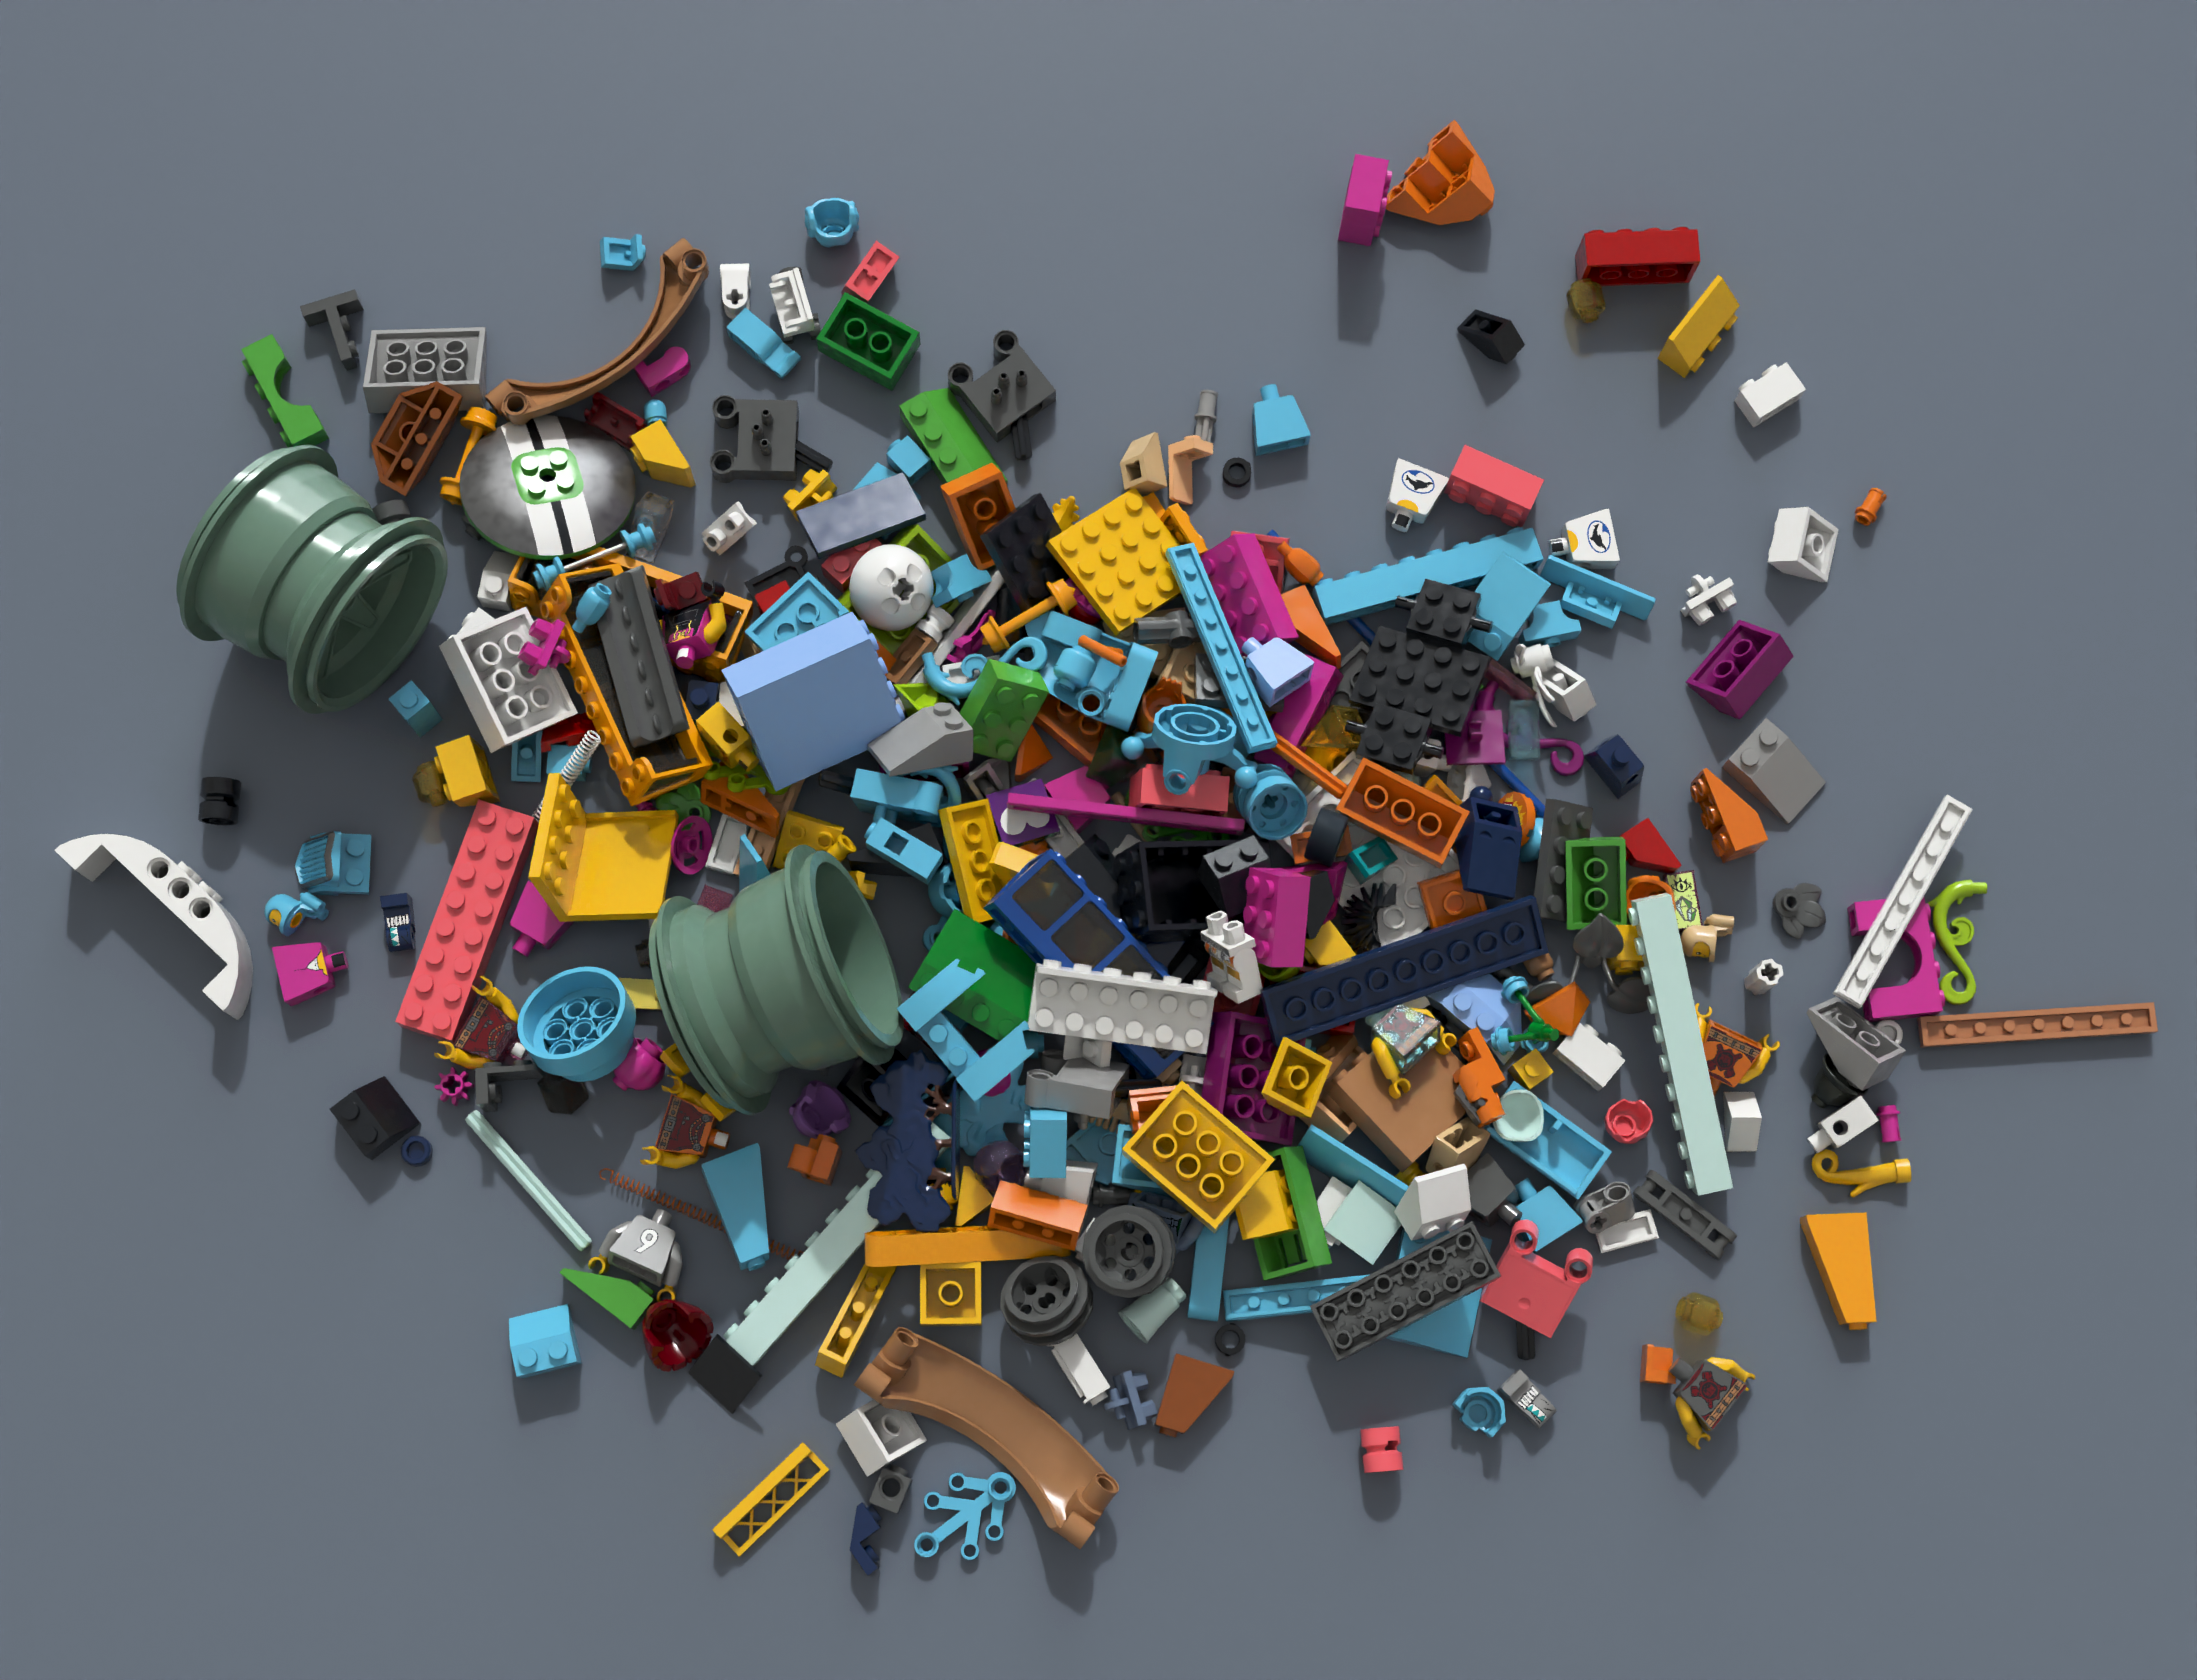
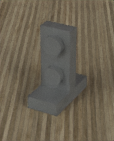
M354 289L300 306L302 315L309 327L329 321L336 347L345 369L349 371L358 368L355 357H359V352L355 341H349L347 332L352 330L346 316L364 310L356 290Z

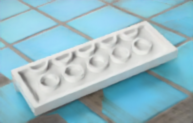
M1044 959L1043 964L1036 963L1027 1021L1029 1031L1200 1054L1207 1053L1214 1000L1218 994L1217 989L1211 987V982L1193 980V984L1181 983L1182 978L1174 976H1164L1163 980L1151 979L1152 974L1145 972H1134L1133 976L1121 975L1122 970L1106 967L1103 972L1091 971L1092 966L1078 963H1074L1073 968L1062 967V962L1049 959Z

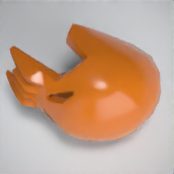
M1162 676L1155 686L1150 688L1145 694H1142L1136 714L1137 726L1140 732L1149 734L1153 731L1155 714L1163 707L1174 704H1186L1182 693V682L1177 683L1176 679L1172 681L1171 678L1166 680L1165 676Z

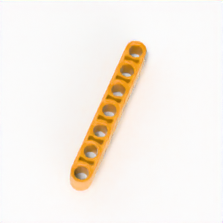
M987 1225L939 1228L937 1232H919L916 1229L865 1233V1265L870 1267L1017 1260L1050 1255L1059 1257L1071 1255V1250Z

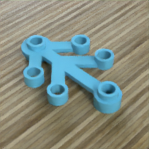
M959 1472L953 1473L948 1481L952 1490L962 1491L964 1488L984 1492L975 1500L941 1496L935 1491L927 1493L924 1497V1504L928 1509L937 1510L944 1508L960 1512L934 1532L919 1534L914 1542L915 1551L922 1557L935 1555L939 1549V1543L968 1521L965 1543L961 1547V1555L966 1560L975 1559L979 1554L977 1541L981 1512L990 1503H992L991 1523L987 1525L985 1534L991 1541L1000 1540L1004 1534L1002 1527L1004 1504L1012 1499L1016 1491L1015 1481L1007 1473H994L988 1480L965 1477V1475ZM955 1476L963 1478L964 1484L962 1487L955 1488L952 1485V1479ZM1004 1482L1007 1489L1003 1494H998L995 1491L996 1483ZM930 1495H936L939 1498L937 1506L931 1507L928 1505L927 1499ZM993 1525L998 1526L1001 1532L996 1538L991 1537L988 1532L989 1528ZM927 1538L933 1542V1547L929 1551H925L921 1547V1542ZM969 1544L976 1548V1553L972 1557H968L964 1553V1548Z

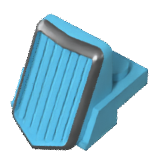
M331 831L311 836V839L306 840L302 844L295 863L300 886L308 889V892L312 895H369L371 835L341 833V831Z

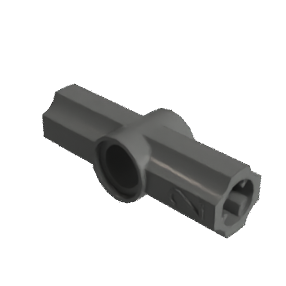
M1172 611L1164 617L1134 619L1133 637L1134 642L1139 645L1168 643L1169 647L1179 649L1188 647L1193 642H1202L1192 617L1186 611Z

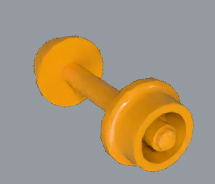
M470 407L466 416L460 419V424L471 432L455 478L441 477L439 483L442 485L440 497L452 505L462 506L459 482L461 470L468 454L479 442L482 435H487L489 432L496 431L497 429L495 428L497 416L486 410V408Z
M1063 578L1054 583L1048 581L1046 585L1051 596L1015 618L998 626L992 615L989 616L988 622L980 627L984 636L982 644L989 645L994 654L1003 649L1008 650L1010 645L1005 638L1007 635L1054 607L1059 606L1062 613L1068 616L1069 610L1077 605V601L1073 596L1075 588L1068 587Z

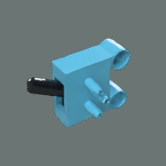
M859 768L856 769L855 778L829 770H822L818 777L819 786L850 795L859 811L874 814L873 821L876 824L882 817L893 825L896 824L897 819L921 824L930 822L932 827H942L940 816H937L940 801L944 802L948 797H941L943 786L939 784L899 776L889 777L888 774Z

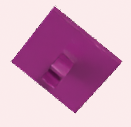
M1501 710L1471 711L1461 737L1444 733L1447 766L1506 763Z

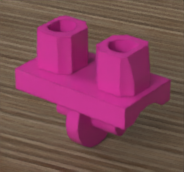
M537 618L532 623L529 635L541 642L539 646H536L527 641L518 655L519 659L530 665L528 673L536 676L539 669H545L547 664L551 668L556 669L559 663L569 662L571 654L565 649L567 642L563 639L558 641L565 625L564 622L557 619L550 623Z

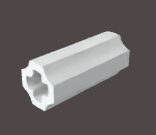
M1773 959L1762 960L1744 978L1745 988L1752 991L1754 995L1766 993L1778 984L1779 978L1783 976L1782 965L1775 963Z

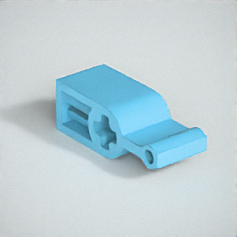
M746 307L726 327L729 338L759 363L765 364L781 379L801 360V356L788 347L771 328Z

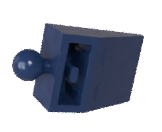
M1477 786L1472 789L1469 798L1459 805L1470 811L1455 840L1463 890L1512 900L1515 898L1522 839L1518 808L1493 802L1491 791L1487 787Z

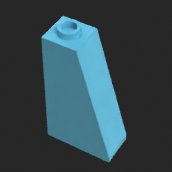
M755 1143L701 1164L702 1174L741 1270L748 1268L749 1271L761 1268L766 1264L765 1261L769 1260L761 1153L759 1144Z

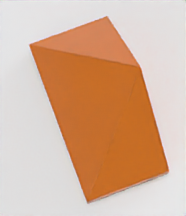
M1032 724L1018 748L1015 769L1016 782H1022L1053 759V756Z
M1574 981L1532 1005V1007L1544 1020L1545 1024H1549L1553 1029H1557L1560 1035L1572 1037L1590 1000ZM1525 1009V1015L1529 1018L1531 1022H1533L1532 1017Z

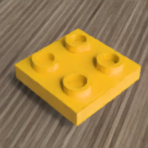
M789 810L786 813L773 867L785 868L787 854L798 845H808L816 851H827L838 841L837 837L840 834H844L845 827Z

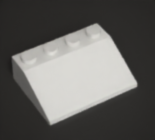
M527 607L457 634L439 645L491 753L578 714L557 669L551 668L547 664L545 669H539L538 674L534 676L527 672L530 665L518 658L521 648L527 641L536 646H539L541 642L529 635L530 627L534 621Z

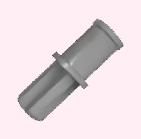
M1201 390L1198 413L1194 416V419L1197 421L1195 435L1200 436L1202 440L1211 442L1213 423L1217 420L1214 414L1218 393L1213 390Z

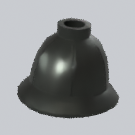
M1829 1054L1824 1055L1822 1068L1817 1073L1814 1081L1815 1092L1811 1095L1812 1100L1819 1107L1824 1109L1827 1105H1842L1855 1096L1867 1094L1868 1088L1862 1091L1851 1086L1846 1078L1838 1072Z

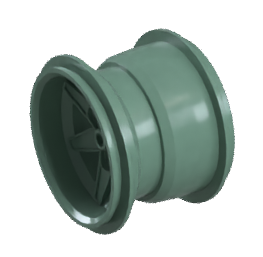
M314 445L287 447L274 450L247 466L221 491L210 505L192 534L184 552L177 577V601L183 625L193 636L204 641L226 639L259 658L282 659L287 665L290 697L298 708L311 714H320L328 711L336 712L356 705L376 691L399 668L426 630L440 601L447 577L448 558L443 536L434 523L426 518L410 517L381 525L378 523L367 500L338 478L337 466L329 453Z
M798 845L792 848L787 854L785 868L743 888L733 899L730 907L718 912H714L702 905H697L690 899L682 896L669 898L661 905L658 917L652 923L649 933L650 967L656 994L667 1026L680 1054L698 1083L712 1099L726 1108L735 1109L746 1115L757 1114L767 1107L771 1091L776 1085L780 1071L792 1066L799 1069L819 1070L859 1056L873 1065H881L892 1058L895 1046L901 1042L904 1032V1017L897 1008L902 1004V998L885 940L859 887L844 866L826 851H816L808 845Z

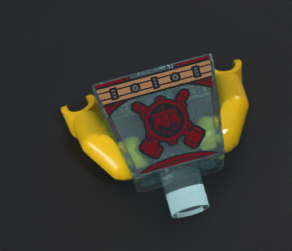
M1397 1004L1386 1015L1378 1012L1366 1016L1365 1023L1372 1027V1051L1386 1079H1391L1392 1081L1389 1086V1094L1394 1099L1401 1097L1397 1085L1401 1086L1404 1093H1407L1411 1087L1407 1079L1399 1077V1073L1405 1075L1434 1047L1439 1054L1446 1055L1457 1042L1454 1034H1444L1441 1022L1427 1009L1409 1008L1402 1004Z

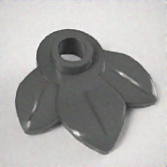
M1800 883L1793 889L1785 888L1779 890L1773 898V908L1782 917L1784 931L1795 939L1802 937L1804 927L1816 928L1826 923L1825 912L1816 903L1822 893L1818 886L1810 883ZM1787 898L1791 902V907H1788L1786 903Z

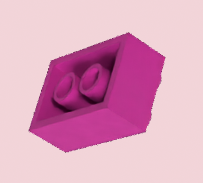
M1355 154L1340 224L1339 241L1371 246L1373 237H1379L1392 177V171H1387L1389 160Z
M1249 868V876L1246 879L1247 901L1243 911L1245 921L1244 932L1255 939L1256 946L1251 949L1254 950L1258 963L1269 967H1303L1311 877L1282 868Z

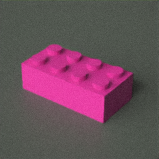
M1255 533L1233 534L1200 556L1241 656H1247L1242 651V646L1251 637H1254L1262 645L1273 638H1280L1288 644L1299 638Z

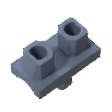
M1130 1370L1112 1377L1115 1388L1109 1390L1112 1402L1104 1404L1105 1411L1114 1409L1117 1420L1124 1418L1128 1430L1147 1424L1146 1421L1157 1416L1156 1406L1152 1400L1141 1403L1138 1391L1147 1389L1149 1385L1145 1372L1132 1373Z

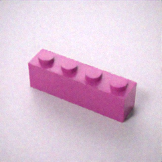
M1307 654L1305 656L1314 661L1310 681L1284 698L1283 712H1276L1269 719L1272 730L1303 753H1305L1344 676L1337 667ZM1271 749L1255 752L1254 759L1259 764H1273L1281 767L1292 779L1297 768Z

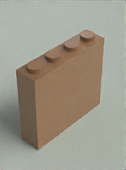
M1420 1026L1413 1027V1032H1415ZM1428 1032L1425 1034L1426 1036L1432 1038ZM1435 1046L1405 1074L1400 1071L1399 1077L1407 1079L1411 1087L1407 1093H1404L1401 1086L1397 1085L1401 1093V1097L1398 1099L1390 1096L1389 1086L1392 1081L1391 1079H1386L1373 1051L1368 1055L1363 1051L1351 1062L1354 1066L1351 1071L1347 1072L1343 1069L1332 1079L1334 1087L1327 1093L1402 1173L1433 1145L1437 1135L1452 1127L1467 1113L1454 1096L1457 1085L1454 1082L1453 1074L1464 1064L1452 1051L1446 1055H1441L1436 1051Z

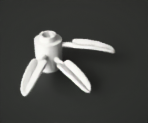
M1541 643L1526 647L1523 644H1519L1514 651L1515 657L1510 658L1514 675L1520 674L1522 679L1531 677L1533 691L1536 692L1534 695L1540 710L1547 722L1556 728L1557 725L1550 716L1542 699L1543 696L1549 703L1555 700L1546 689L1541 673L1547 672L1548 668L1555 666L1549 645L1541 646Z

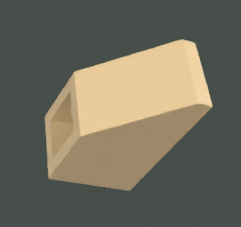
M1153 432L1132 441L1120 462L1124 490L1137 489L1141 495L1145 496L1167 487L1158 433Z

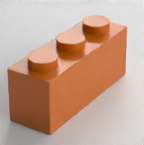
M1000 1180L990 1208L987 1226L1075 1251L1088 1205Z

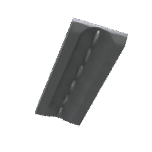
M638 566L616 576L588 585V588L595 587L597 583H601L612 592L610 595L611 603L597 622L632 746L636 749L690 729L644 566Z
M1473 1221L1318 1301L1311 1305L1310 1308L1337 1361H1341L1494 1282L1501 1277V1274Z

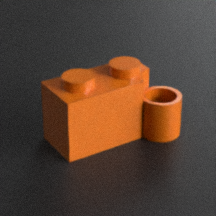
M818 1134L817 1139L810 1138L808 1147L794 1144L787 1168L800 1172L803 1178L832 1186L842 1150L837 1145L838 1143L835 1142V1138Z

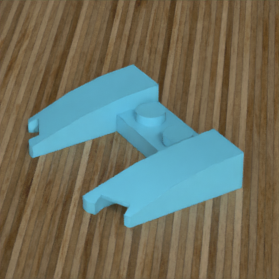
M955 959L902 1003L897 1010L915 1032L922 1036L953 1073L957 1082L972 1100L976 1102L1033 1054L1035 1050L1034 1048L1027 1049L1023 1031L1029 1030V1025L1025 1020L982 1057L976 1053L942 1010L986 973L980 968H977L974 974L957 967L960 960Z

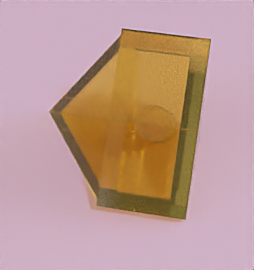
M1331 705L1300 746L1343 753L1354 751L1356 753L1361 736L1345 732V725L1348 719L1363 724L1357 708Z

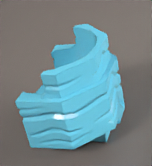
M1489 1387L1466 1388L1452 1403L1462 1414L1459 1419L1468 1429L1473 1432L1480 1429L1489 1438L1493 1437L1506 1422L1504 1400Z

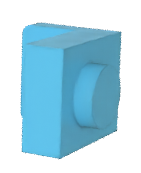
M635 234L631 240L603 237L600 240L601 268L634 271L644 261L646 255L645 245L642 244V235Z

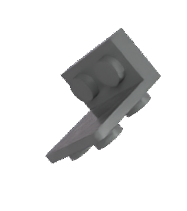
M532 1060L513 1061V1066H502L501 1062L483 1063V1068H475L476 1105L485 1112L498 1111V1103H502L501 1085H497V1082L544 1078V1072L536 1064H532Z

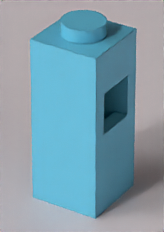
M412 680L389 698V701L420 738L443 720L432 703Z
M882 817L877 824L873 822L864 835V838L867 839L865 843L868 850L927 885L943 862L942 853Z

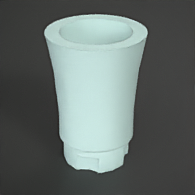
M1168 1277L1163 1285L1150 1294L1142 1295L1133 1303L1120 1310L1118 1314L1140 1340L1148 1343L1158 1328L1179 1308V1304L1187 1296L1181 1287L1172 1278Z

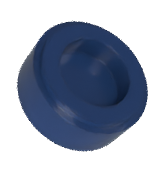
M411 1136L401 1146V1156L411 1166L419 1167L425 1165L430 1161L433 1154L431 1143L422 1136Z

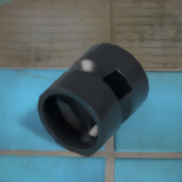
M226 777L203 778L200 796L205 800L199 804L198 820L212 825L237 824L239 806L235 804V801L240 799L241 782Z

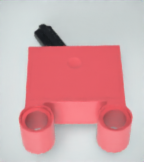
M1527 1219L1520 1220L1514 1224L1510 1242L1496 1265L1501 1277L1486 1285L1482 1290L1480 1298L1481 1302L1516 1320L1517 1356L1523 1360L1534 1359L1536 1356L1535 1330L1549 1338L1552 1337L1581 1284L1591 1278L1593 1269L1592 1255L1582 1248L1573 1249L1568 1253L1564 1269L1532 1253L1537 1246L1539 1229L1534 1222ZM1525 1232L1532 1237V1240L1523 1242L1516 1235ZM1580 1261L1587 1268L1578 1271L1572 1268L1571 1264Z

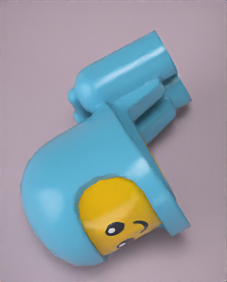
M309 892L300 893V901L286 894H278L267 902L264 915L269 923L279 927L283 935L290 936L297 930L305 917L318 918L323 921L327 918L329 910L325 908V902Z

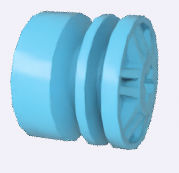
M1258 764L1256 770L1258 781L1254 787L1242 789L1235 784L1233 790L1235 808L1260 837L1268 840H1281L1291 836L1302 826L1307 816V800L1304 793L1281 767L1273 764Z

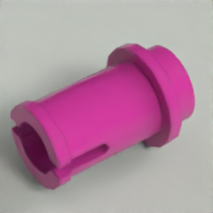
M1896 1105L1878 1107L1879 1113H1876V1116H1879L1882 1143L1902 1141L1897 1114H1900V1111H1897Z

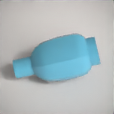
M597 583L595 587H590L586 590L576 607L577 620L572 626L573 630L582 633L587 625H593L601 619L611 603L610 595L612 592L607 586Z

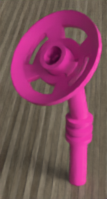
M647 801L635 805L638 809L637 811L657 810L655 807H652L653 804ZM689 816L680 822L674 832L671 842V857L676 869L681 873L695 874L706 865L713 844L711 828L704 818ZM693 823L690 830L686 829L682 831V828L685 825ZM699 831H701V835H702V847H701V849H700L701 840H700ZM692 856L696 859L691 865L684 866V859H689Z

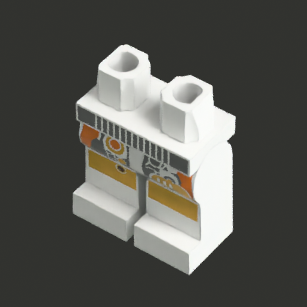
M1223 911L1208 915L1206 917L1208 929L1200 933L1202 940L1205 942V949L1211 957L1213 971L1206 974L1207 981L1211 982V987H1215L1217 991L1224 993L1225 996L1237 1004L1261 994L1260 990L1263 988L1257 958L1254 950L1251 949L1256 946L1255 939L1244 932L1243 923L1238 920L1228 922L1227 914Z

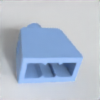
M1251 637L1243 644L1242 651L1248 656L1245 666L1255 690L1269 707L1310 681L1314 661L1282 639L1273 638L1262 645L1254 637Z

